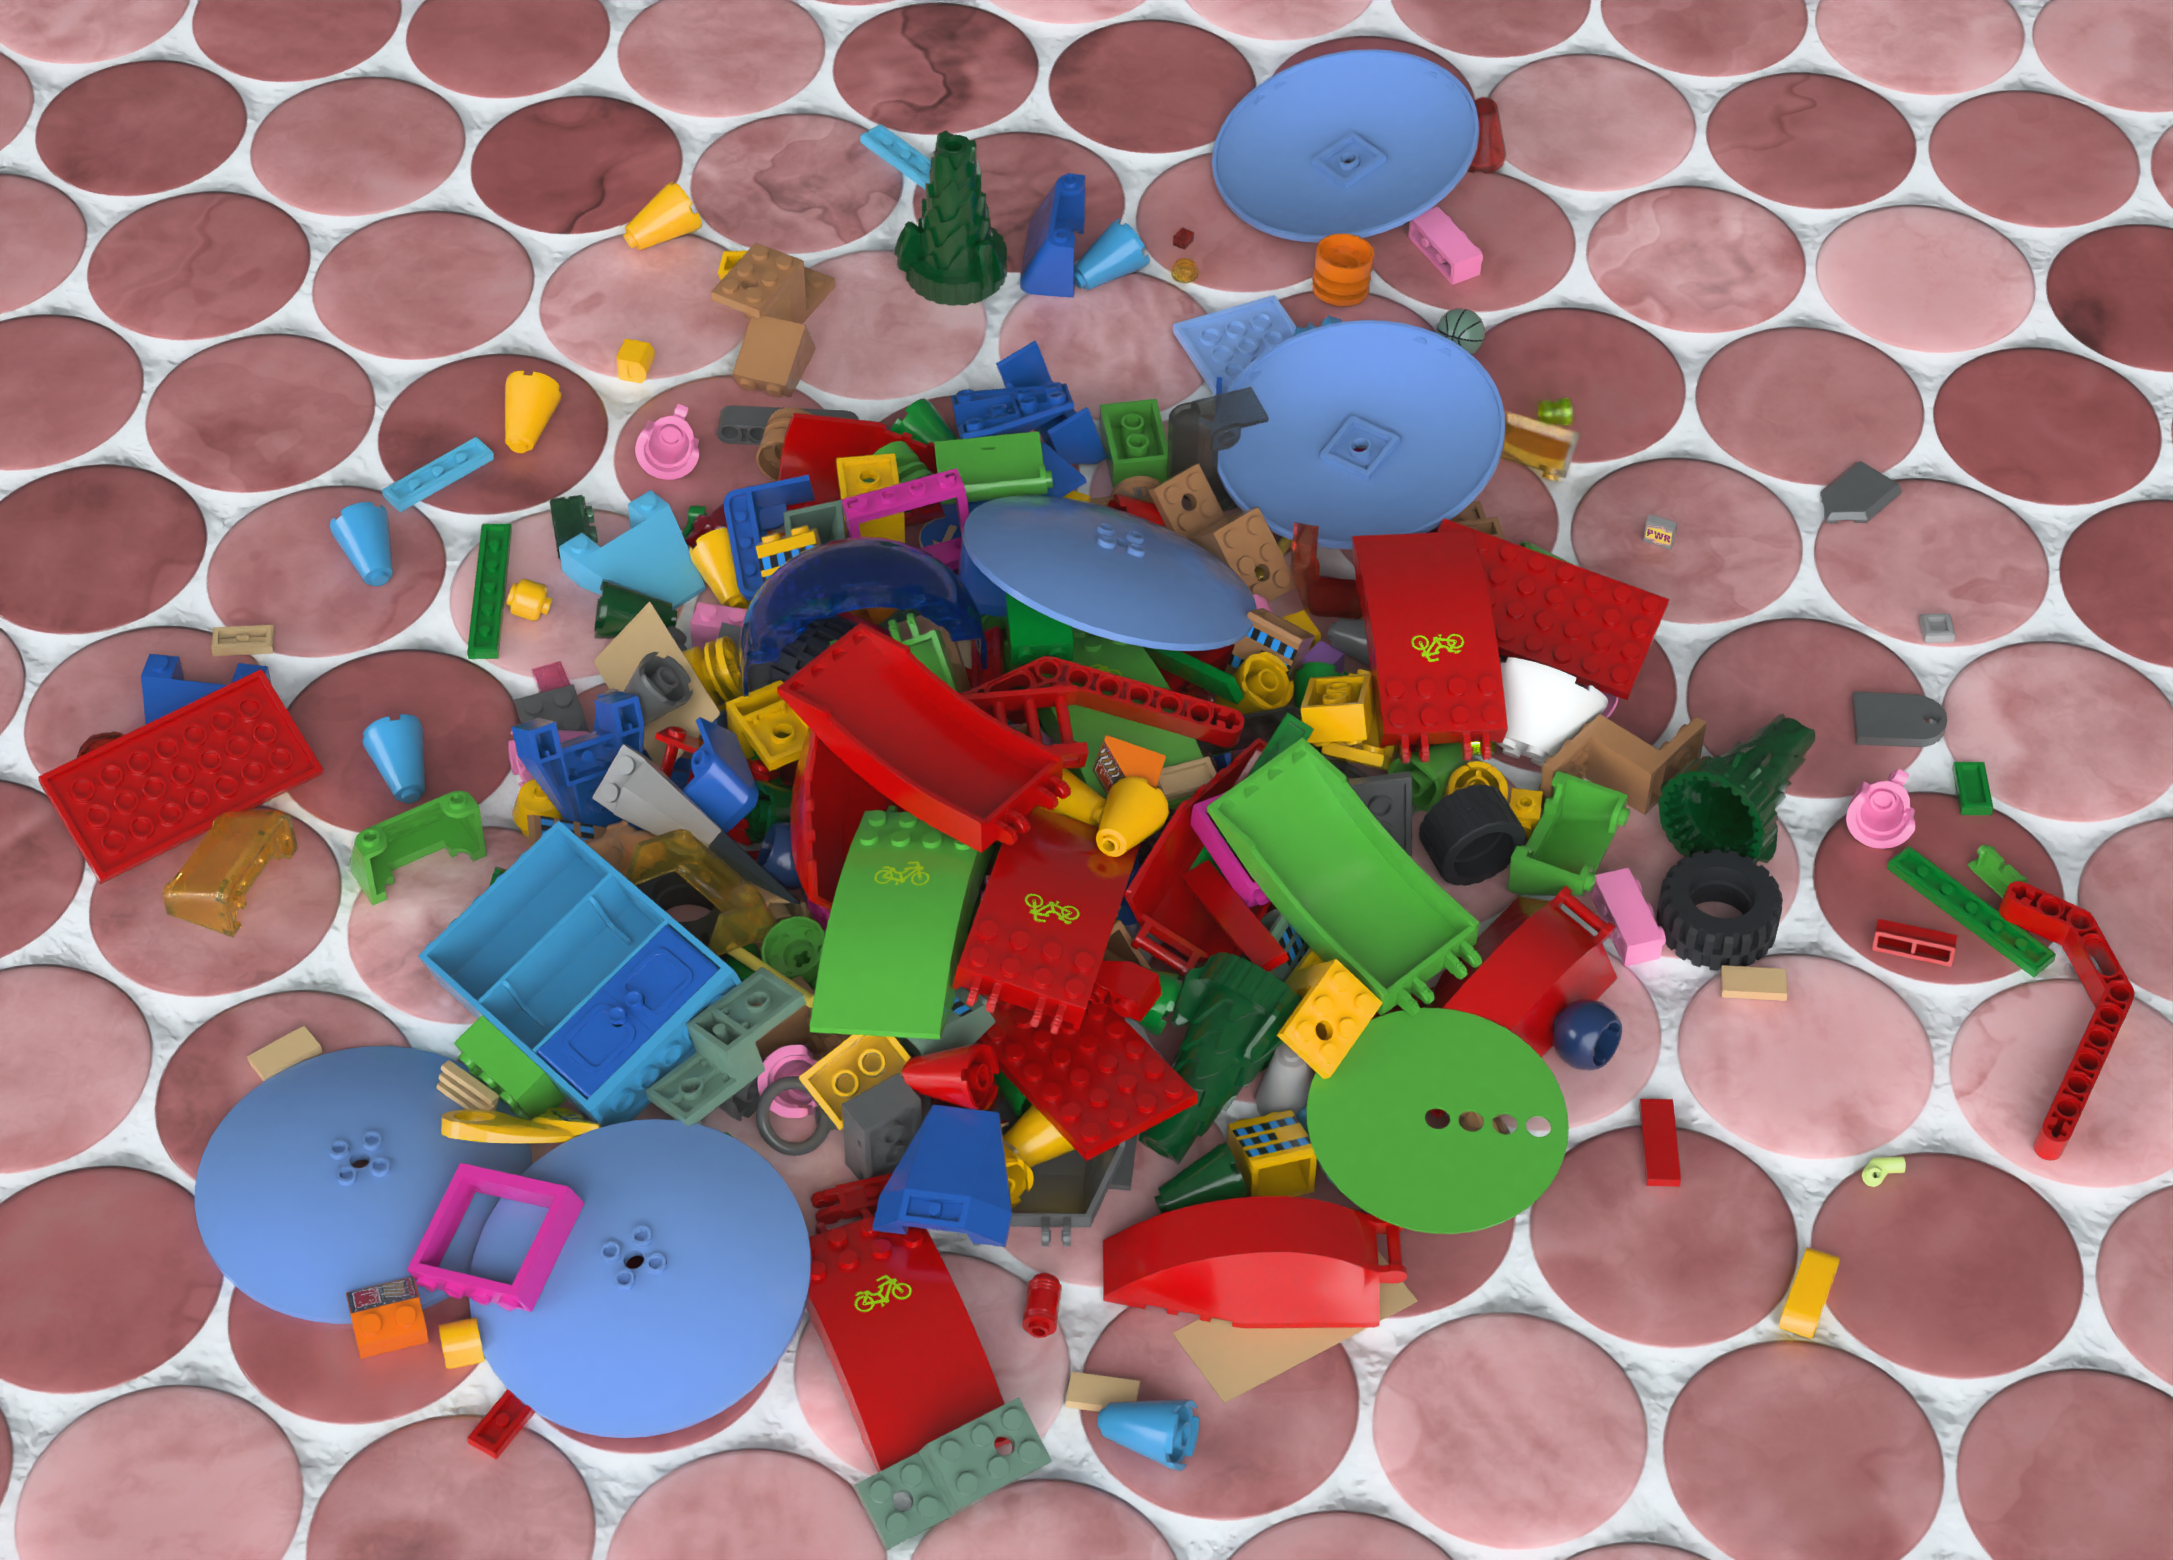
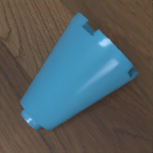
M1116 219L1074 265V281L1078 288L1093 289L1140 270L1149 264V255L1144 257L1141 251L1145 246L1130 225L1127 223L1120 225L1121 220Z
M360 502L344 508L340 511L342 516L337 520L333 517L330 521L329 527L333 537L366 584L373 586L386 584L393 575L389 518L386 508L380 505V508L374 507L373 502Z
M408 714L399 715L400 720L390 721L389 716L373 722L364 730L363 746L395 799L407 804L414 803L425 793L424 736L421 721L419 718Z
M1188 1399L1110 1402L1105 1408L1100 1410L1097 1426L1101 1429L1103 1437L1170 1469L1181 1471L1187 1466V1464H1182L1184 1457H1192L1199 1433V1417L1193 1416L1192 1408H1197V1404L1193 1400Z

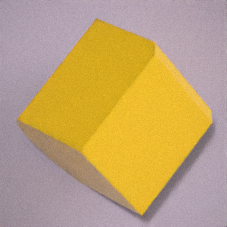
M624 339L616 356L618 378L620 380L635 383L644 382L656 356L655 350L649 342Z
M476 1317L438 1325L446 1368L452 1369L485 1362Z

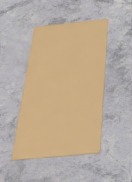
M648 602L599 654L593 663L610 690L617 689L619 692L624 691L640 661L652 652H659L656 656L665 658L667 655L674 658L688 673L691 682L688 684L689 691L693 690V695L689 701L644 727L643 746L652 761L660 768L667 743L655 739L657 732L669 726H676L686 730L687 735L698 738L701 733L696 720L701 717L713 722L720 715V712L651 602ZM679 748L676 760L685 752V750Z
M1378 1252L1379 1265H1389ZM1403 1282L1379 1283L1380 1321L1418 1301ZM1211 1318V1322L1198 1319L1172 1334L1221 1400L1226 1403L1367 1328L1242 1329L1232 1327L1231 1321Z

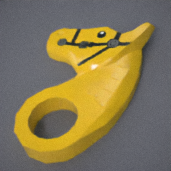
M549 1108L544 1114L534 1117L532 1121L498 1111L465 1109L442 1114L441 1134L454 1139L489 1143L567 1142L586 1132L601 1128V1126L595 1122L585 1121L582 1115L574 1113L567 1108Z

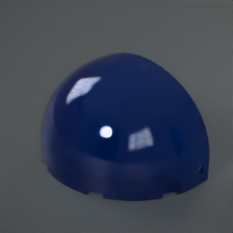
M850 537L819 544L801 552L780 566L763 583L749 604L744 616L739 639V666L744 697L749 696L748 671L750 665L778 662L780 651L787 643L791 644L808 629L807 624L820 618L827 619L840 613L862 608L882 607L900 610L912 608L921 611L923 617L939 627L942 626L949 633L952 642L974 639L982 669H987V642L979 610L971 593L953 570L941 560L913 545L879 537Z

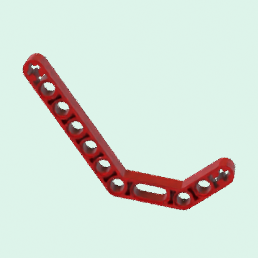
M1052 656L1041 657L969 690L973 693L1006 691L1016 686L1034 689L1047 688L1055 684L1071 686L1073 685L1072 683L1078 682L1083 686L1077 687L1078 692L1075 705L1227 748L1233 747L1239 742L1244 727V717L1236 709ZM1041 674H1050L1053 677L1045 678ZM1102 691H1109L1114 695H1105ZM1132 700H1140L1144 704H1136ZM1164 708H1169V709L1173 710L1174 712H1173V713H1167V712L1163 711L1162 709H1164ZM1018 710L1005 711L1006 716ZM986 712L989 715L993 716V712ZM1192 717H1200L1204 721L1199 722L1194 720Z
M2015 881L2008 885L1998 909L2000 915L2010 923L2061 945L2095 1006V1011L2034 1141L2033 1147L2036 1154L2042 1159L2053 1161L2060 1158L2071 1138L2116 1036L2130 1009L2135 992L2090 912L2028 883ZM2090 956L2095 959L2103 974L2096 969Z

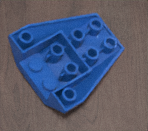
M1052 382L1040 386L979 390L974 392L971 389L957 392V395L950 396L959 439L1027 433L1074 408V402L1067 384H1061L1060 382Z
M933 1105L879 1196L872 1229L874 1231L907 1235L909 1226L965 1233L969 1236L972 1243L1006 1247L1013 1214L1000 1114L991 1111Z

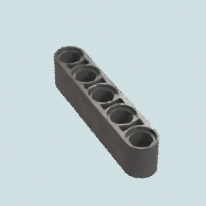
M726 406L720 411L717 436L722 442L728 444L760 445L770 415L783 408ZM802 409L813 415L859 420L855 413L846 410Z

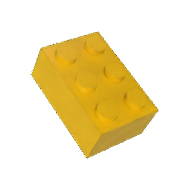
M1372 674L1310 678L1301 705L1302 722L1314 729L1307 740L1308 743L1321 747L1338 741H1344L1345 744L1353 745L1367 740L1375 711Z
M851 1035L798 1078L837 1128L843 1132L842 1103L897 1073L901 1075L903 1066L911 1057L895 1037Z

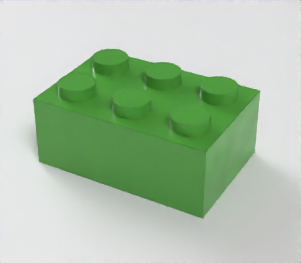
M1157 399L1101 404L1099 430L1107 457L1106 460L1113 489L1121 481L1135 476H1148L1159 480L1161 483L1169 479L1171 456Z
M483 1015L454 1042L461 1052L458 1058L469 1069V1072L483 1084L485 1083L491 1090L497 1093L499 1100L511 1107L510 1110L518 1118L532 1121L534 1117L544 1114L547 1109L558 1108L566 1100L548 1075Z

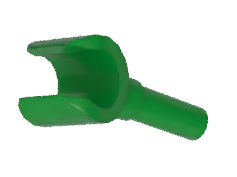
M692 505L689 507L688 521L682 532L684 539L692 531L696 517L699 515L707 516L705 512L706 506Z

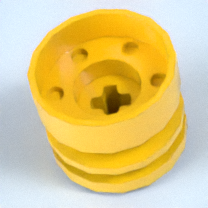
M728 636L716 639V643L714 641L705 643L704 651L698 646L682 651L716 706L719 705L720 696L724 701L728 702L735 697L738 698L748 694L749 680L744 662L736 645Z

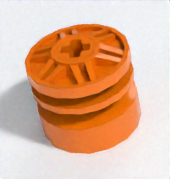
M1333 234L1319 241L1316 248L1312 289L1313 293L1320 300L1335 306H1352L1361 303L1367 298L1371 282L1370 273L1374 262V250L1369 242L1351 234Z

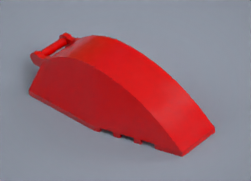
M808 728L797 764L792 792L790 821L792 855L800 883L809 901L831 911L846 857L865 811L882 810L886 812L889 806H897L898 812H906V810L854 772Z
M1260 738L1236 756L1233 762L1225 769L1222 768L1217 772L1215 777L1207 784L1204 783L1188 800L1185 799L1179 805L1124 893L1141 926L1130 946L1136 950L1140 947L1178 971L1179 975L1183 976V979L1188 970L1193 969L1197 962L1206 963L1209 957L1215 955L1216 952H1226L1238 957L1241 955V951L1184 884L1181 875L1189 871L1204 846L1190 825L1193 805L1226 793L1246 779L1268 744ZM1236 855L1235 857L1237 858V860L1239 861V863L1241 864V866L1243 867L1251 881L1255 882V880L1252 878V876L1249 874V872L1246 870V868ZM1223 875V878H1224V879L1227 881V883L1230 885V883L1228 882V880L1226 879V877ZM1269 901L1264 905H1255L1249 909L1261 921L1272 902ZM1147 933H1151L1189 957L1188 961L1186 962L1146 936Z
M1565 886L1551 901L1518 896L1477 938L1473 948L1481 956L1482 964L1474 968L1461 957H1458L1459 961L1466 967L1468 974L1462 979H1457L1454 974H1451L1446 969L1433 990L1434 1001L1426 1004L1424 1008L1458 1010L1488 1019L1520 1037L1542 1058L1554 1046L1553 1024L1557 1015L1575 1001L1582 999L1597 1001L1616 981L1617 975L1603 947V943L1613 933L1616 926L1612 922L1606 923L1572 895L1573 890L1568 886ZM1564 904L1597 931L1598 934L1593 936L1560 907ZM1441 1109L1429 1111L1437 1119L1447 1114Z
M1256 1196L1188 1206L1152 1217L1103 1240L1104 1301L1146 1309V1305L1166 1308L1167 1314L1178 1316L1179 1311L1200 1315L1201 1321L1211 1322V1318L1231 1321L1232 1327L1242 1329L1375 1328L1380 1324L1379 1283H1401L1407 1279V1269L1402 1265L1400 1232L1403 1228L1383 1221L1365 1210L1350 1209L1339 1204L1311 1198ZM1376 1234H1386L1389 1265H1379Z

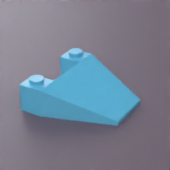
M652 490L628 503L631 529L600 548L583 533L578 534L559 546L562 572L580 587L601 596L602 590H600L601 581L605 579L672 603V610H675L706 590L700 573L691 561L689 548L670 505Z

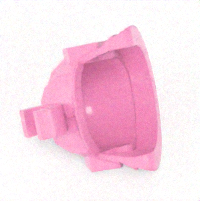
M677 404L672 416L660 417L656 422L648 420L644 430L640 433L635 446L636 458L640 466L650 475L659 479L674 480L686 476L696 466L699 459V439L694 438L691 427L684 420L688 407Z
M1897 769L1896 772L1892 771L1887 781L1877 780L1872 784L1863 781L1856 788L1846 816L1848 829L1855 839L1866 846L1878 849L1896 847L1909 839L1915 831L1916 821L1913 818L1915 809L1910 807L1908 792L1903 787L1909 777L1908 773Z
M788 1045L772 1052L763 1062L765 1071L758 1076L757 1083L760 1096L772 1082L787 1076H801L814 1066L818 1061L813 1059V1052H810L803 1045ZM790 1089L781 1092L774 1098L770 1110L782 1117L802 1118L807 1115H813V1108L817 1105L806 1092Z

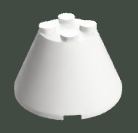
M1508 657L1506 663H1500L1508 730L1503 742L1497 744L1503 747L1502 753L1507 756L1519 759L1520 755L1531 758L1532 763L1542 766L1549 756L1553 757L1560 751L1566 740L1573 739L1586 722L1593 721L1606 709L1608 699L1591 685L1586 690L1575 684L1576 677L1536 662Z

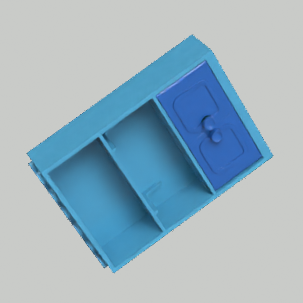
M560 821L547 829L529 850L523 852L505 873L499 875L482 895L475 898L472 904L418 955L446 991L477 1019L483 1015L548 1075L564 1098L591 1122L598 1123L601 1127L633 1121L651 1103L645 1090L696 1053L686 1023L741 983L740 978L729 965Z

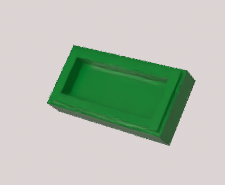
M1954 762L1952 772L1960 814L1992 815L1993 803L1985 762Z

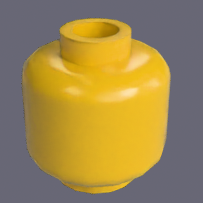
M523 578L518 583L513 582L506 605L510 606V611L513 615L530 621H537L541 614H548L553 598L547 597L548 587L546 585Z

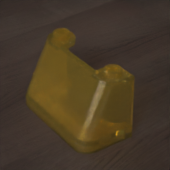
M278 810L232 811L218 816L214 820L210 831L171 882L165 885L162 898L164 899L167 914L234 937L241 927V923L236 921L237 911L239 908L245 909L247 906L245 894L272 858L280 860L282 857L291 859L298 849L291 816Z

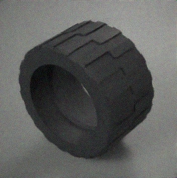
M1483 784L1458 789L1442 798L1424 816L1418 833L1422 845L1441 877L1447 883L1457 886L1477 884L1496 876V874L1507 868L1511 863V856L1517 846L1521 847L1526 839L1524 828L1501 791L1497 790L1494 786Z

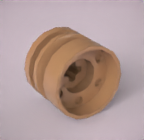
M787 407L778 409L770 415L756 453L757 466L769 479L779 481L780 457L784 437L793 414H811L810 412L800 408Z

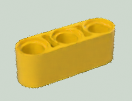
M1810 1247L1806 1248L1780 1320V1329L1813 1339L1839 1265L1840 1257Z

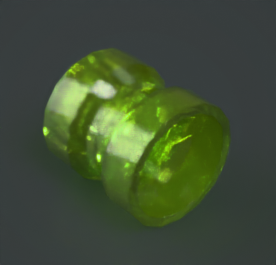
M1569 397L1559 398L1556 402H1551L1550 400L1539 401L1538 417L1542 428H1551L1554 424H1560L1561 426L1572 425L1573 408Z

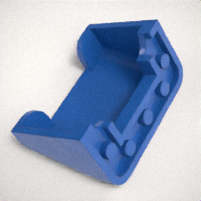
M1068 173L1058 178L1029 222L1020 274V287L1027 294L1074 298L1075 234L1073 232L1078 231V234H1084L1085 175Z

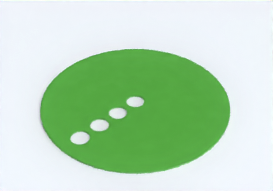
M1419 1008L1420 1011L1414 1016L1401 1010L1370 1020L1330 1078L1323 1079L1317 1072L1315 1073L1308 1093L1306 1113L1309 1139L1322 1169L1332 1183L1348 1199L1369 1214L1393 1225L1426 1233L1456 1234L1482 1230L1501 1224L1529 1208L1553 1182L1563 1162L1568 1143L1569 1124L1565 1099L1556 1078L1544 1060L1531 1046L1508 1029L1488 1019L1458 1010ZM1432 1109L1444 1110L1449 1115L1450 1122L1445 1128H1432L1426 1123V1113ZM1468 1111L1476 1112L1482 1117L1484 1124L1478 1131H1467L1459 1124L1460 1115ZM1508 1114L1516 1120L1517 1128L1513 1133L1501 1134L1494 1129L1492 1125L1493 1119L1497 1115ZM1532 1117H1542L1550 1123L1551 1130L1546 1136H1533L1526 1129L1527 1121Z

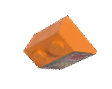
M1105 735L1092 771L1106 795H1108L1109 790L1116 782L1130 776L1144 778L1148 780V785L1156 789L1166 755Z
M414 1277L346 1292L360 1359L429 1342Z

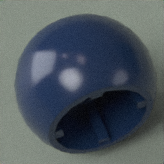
M780 821L771 825L767 831L758 854L757 862L787 889L795 890L801 888L802 885L792 855L790 821Z
M1582 999L1571 1003L1557 1015L1553 1024V1045L1556 1053L1565 1063L1579 1070H1596L1605 1066L1615 1054L1622 1036V1024L1618 1015L1603 1002L1591 999Z

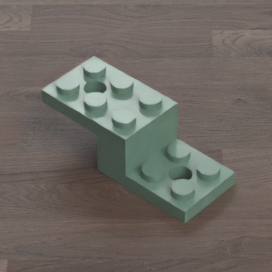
M761 967L686 1023L696 1053L645 1090L649 1101L675 1120L684 1123L687 1127L699 1122L765 1071L756 1041L806 1004L804 995L764 967ZM690 1089L696 1090L691 1093H686Z
M1018 1397L926 1444L918 1453L857 1483L854 1489L887 1551L980 1503L987 1495L1052 1462V1459ZM998 1437L1009 1439L1012 1444L1011 1454H999L994 1447L995 1439ZM903 1492L911 1498L912 1504L909 1510L901 1511L894 1506L893 1497L896 1493Z

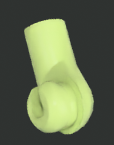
M1904 1156L1872 1158L1862 1171L1863 1181L1868 1186L1875 1187L1881 1184L1888 1173H1904L1906 1167Z

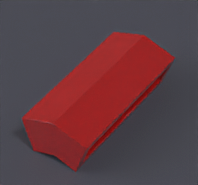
M1878 918L1872 950L1952 967L1958 935Z

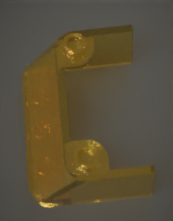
M1504 410L1505 441L1501 458L1543 471L1542 477L1558 482L1560 477L1566 478L1580 433L1568 431Z
M677 829L636 844L626 876L631 883L636 885L676 871L723 912L718 916L708 946L717 956L764 939L775 925L776 919L762 894L699 841L690 831Z

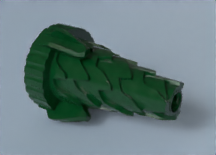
M946 130L937 135L935 151H933V157H931L930 183L925 184L926 199H922V218L919 217L918 226L910 221L905 224L897 239L894 255L898 257L897 267L906 272V281L919 296H923L924 299L941 305L963 306L983 301L995 294L1000 289V286L1004 284L1005 277H1007V246L1001 234H998L997 230L991 227L986 193H983L981 190V170L976 156L975 140L970 141L965 136L954 135Z
M1780 714L1773 718L1768 725L1757 730L1744 743L1738 741L1723 755L1716 757L1703 756L1701 759L1696 758L1686 763L1671 779L1665 781L1660 788L1662 793L1658 800L1660 823L1662 829L1666 832L1669 842L1674 845L1680 854L1692 858V854L1704 851L1705 854L1710 853V850H1721V853H1729V851L1738 852V856L1743 858L1748 856L1756 861L1755 864L1758 861L1768 863L1774 857L1777 846L1778 826L1776 821L1778 820V815L1775 809L1786 798L1784 792L1792 784L1788 780L1806 760L1803 757L1815 741L1814 729L1807 728L1793 718H1785L1784 714Z
M1216 952L1215 955L1209 957L1203 967L1189 969L1183 979L1174 1007V1016L1170 1021L1175 1027L1188 1024L1189 1026L1171 1067L1198 1094V1103L1141 1132L1138 1140L1147 1148L1173 1160L1179 1165L1198 1136L1202 1137L1209 1130L1221 1110L1227 1111L1243 1086L1247 1088L1257 1074L1268 1067L1276 1048L1284 1043L1277 1034L1303 998L1283 981L1276 978V976L1234 954Z

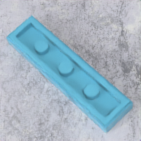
M879 124L860 135L861 143L923 189H925L926 183H930L929 171L931 160L886 127Z
M475 437L382 489L383 497L399 512H402L494 460V452L479 438Z

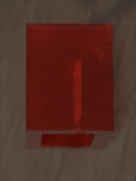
M1182 227L1173 237V245L1185 250L1194 241V232Z

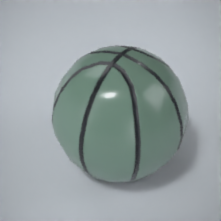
M1456 308L1448 311L1440 318L1436 333L1455 342L1472 355L1480 349L1484 342L1485 327L1482 319L1473 311Z

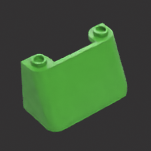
M1557 771L1551 783L1554 786L1553 796L1546 799L1544 812L1526 846H1517L1511 856L1508 880L1509 892L1524 896H1557L1565 886L1573 890V896H1583L1586 891L1591 892L1597 877L1595 872L1619 826L1624 827L1628 821L1630 809L1626 808L1627 794Z
M453 791L361 831L355 838L350 857V867L352 875L372 906L387 900L386 885L395 883L391 871L443 848L447 850L452 858L457 856V852L469 854L473 862L487 856L479 805L468 792Z

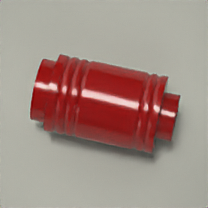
M1036 1274L1028 1283L1022 1327L1031 1336L1036 1338H1044L1056 1331L1062 1286L1058 1278L1052 1274Z

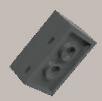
M899 1073L842 1103L846 1165L859 1180L891 1174L896 1169L916 1135L923 1120L921 1099L905 1083Z

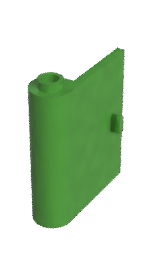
M1039 431L934 442L937 473L957 468L965 487L967 503L1010 496L1047 495V489L1053 488L1051 470L1046 471L1043 463ZM951 498L941 501V505L956 504V499Z

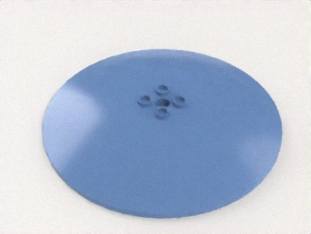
M1377 49L1352 50L1323 55L1306 60L1275 74L1249 92L1235 106L1221 126L1215 141L1212 157L1214 179L1222 199L1231 211L1244 222L1267 234L1294 241L1319 243L1326 236L1333 234H1351L1361 238L1386 232L1417 218L1434 207L1457 186L1469 169L1477 151L1480 128L1477 109L1470 93L1457 77L1445 68L1422 57L1403 52Z
M1360 320L1328 324L1299 333L1276 344L1252 361L1237 376L1221 401L1213 428L1215 465L1221 482L1236 505L1242 510L1259 507L1270 531L1290 540L1311 546L1330 549H1353L1352 536L1427 533L1439 527L1443 519H1452L1470 505L1488 484L1499 464L1505 441V413L1502 399L1489 373L1477 359L1455 342L1421 327L1391 321ZM1367 447L1363 452L1354 451L1355 448Z
M1020 495L994 499L975 508L966 519L962 534L963 544L971 560L980 571L994 584L1020 602L1074 628L1118 642L1172 651H1204L1222 648L1240 641L1252 629L1253 622L1247 617L1249 611L1256 610L1257 606L1250 589L1236 572L1197 543L1147 519L1091 502L1040 495Z
M367 1046L330 1052L302 1061L270 1077L250 1091L221 1121L208 1142L197 1171L195 1184L197 1223L204 1245L213 1262L231 1283L253 1300L275 1311L300 1319L333 1324H352L346 1292L413 1277L407 1271V1268L460 1163L520 1176L532 1165L529 1143H489L460 1140L441 1134L442 1114L455 1110H465V1108L436 1089L437 1084L441 1082L439 1080V1074L443 1072L441 1071V1065L450 1060L472 1075L465 1065L451 1058L433 1052L395 1046ZM498 1100L496 1111L517 1117L510 1110L511 1107ZM358 1160L369 1161V1164L363 1168L352 1166ZM475 1193L438 1268L470 1275L473 1256L480 1234L489 1215L501 1197ZM416 1285L422 1310L450 1297L442 1290L436 1289L435 1292H429L425 1287Z
M633 1120L591 1130L570 1139L549 1151L520 1175L568 1186L584 1202L583 1208L532 1312L521 1309H513L511 1312L496 1303L490 1302L486 1306L475 1302L469 1297L471 1318L476 1317L482 1352L503 1385L525 1406H530L535 1413L560 1426L601 1437L636 1438L671 1433L709 1419L735 1404L752 1391L782 1358L796 1334L806 1308L811 1281L812 1255L803 1214L792 1191L773 1166L755 1150L732 1136L694 1123L687 1127L679 1120ZM500 1198L480 1234L473 1256L470 1275L512 1285L549 1208ZM641 1256L644 1258V1262L640 1267L636 1269L626 1267V1263L631 1257Z

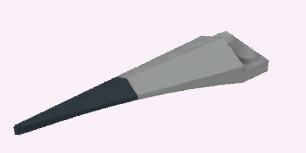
M622 745L592 799L612 811L614 815L793 904H801L794 894L728 836L653 761L629 745Z

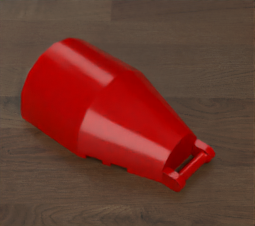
M794 413L784 437L780 457L779 481L809 475L815 500L788 505L787 511L841 500L836 458L873 455L880 448L891 442H906L918 456L919 462H923L933 474H937L934 443L929 441L927 445L911 439L912 435L903 432L900 435L885 429L886 425L880 422ZM941 503L929 504L904 513L905 527L946 517Z

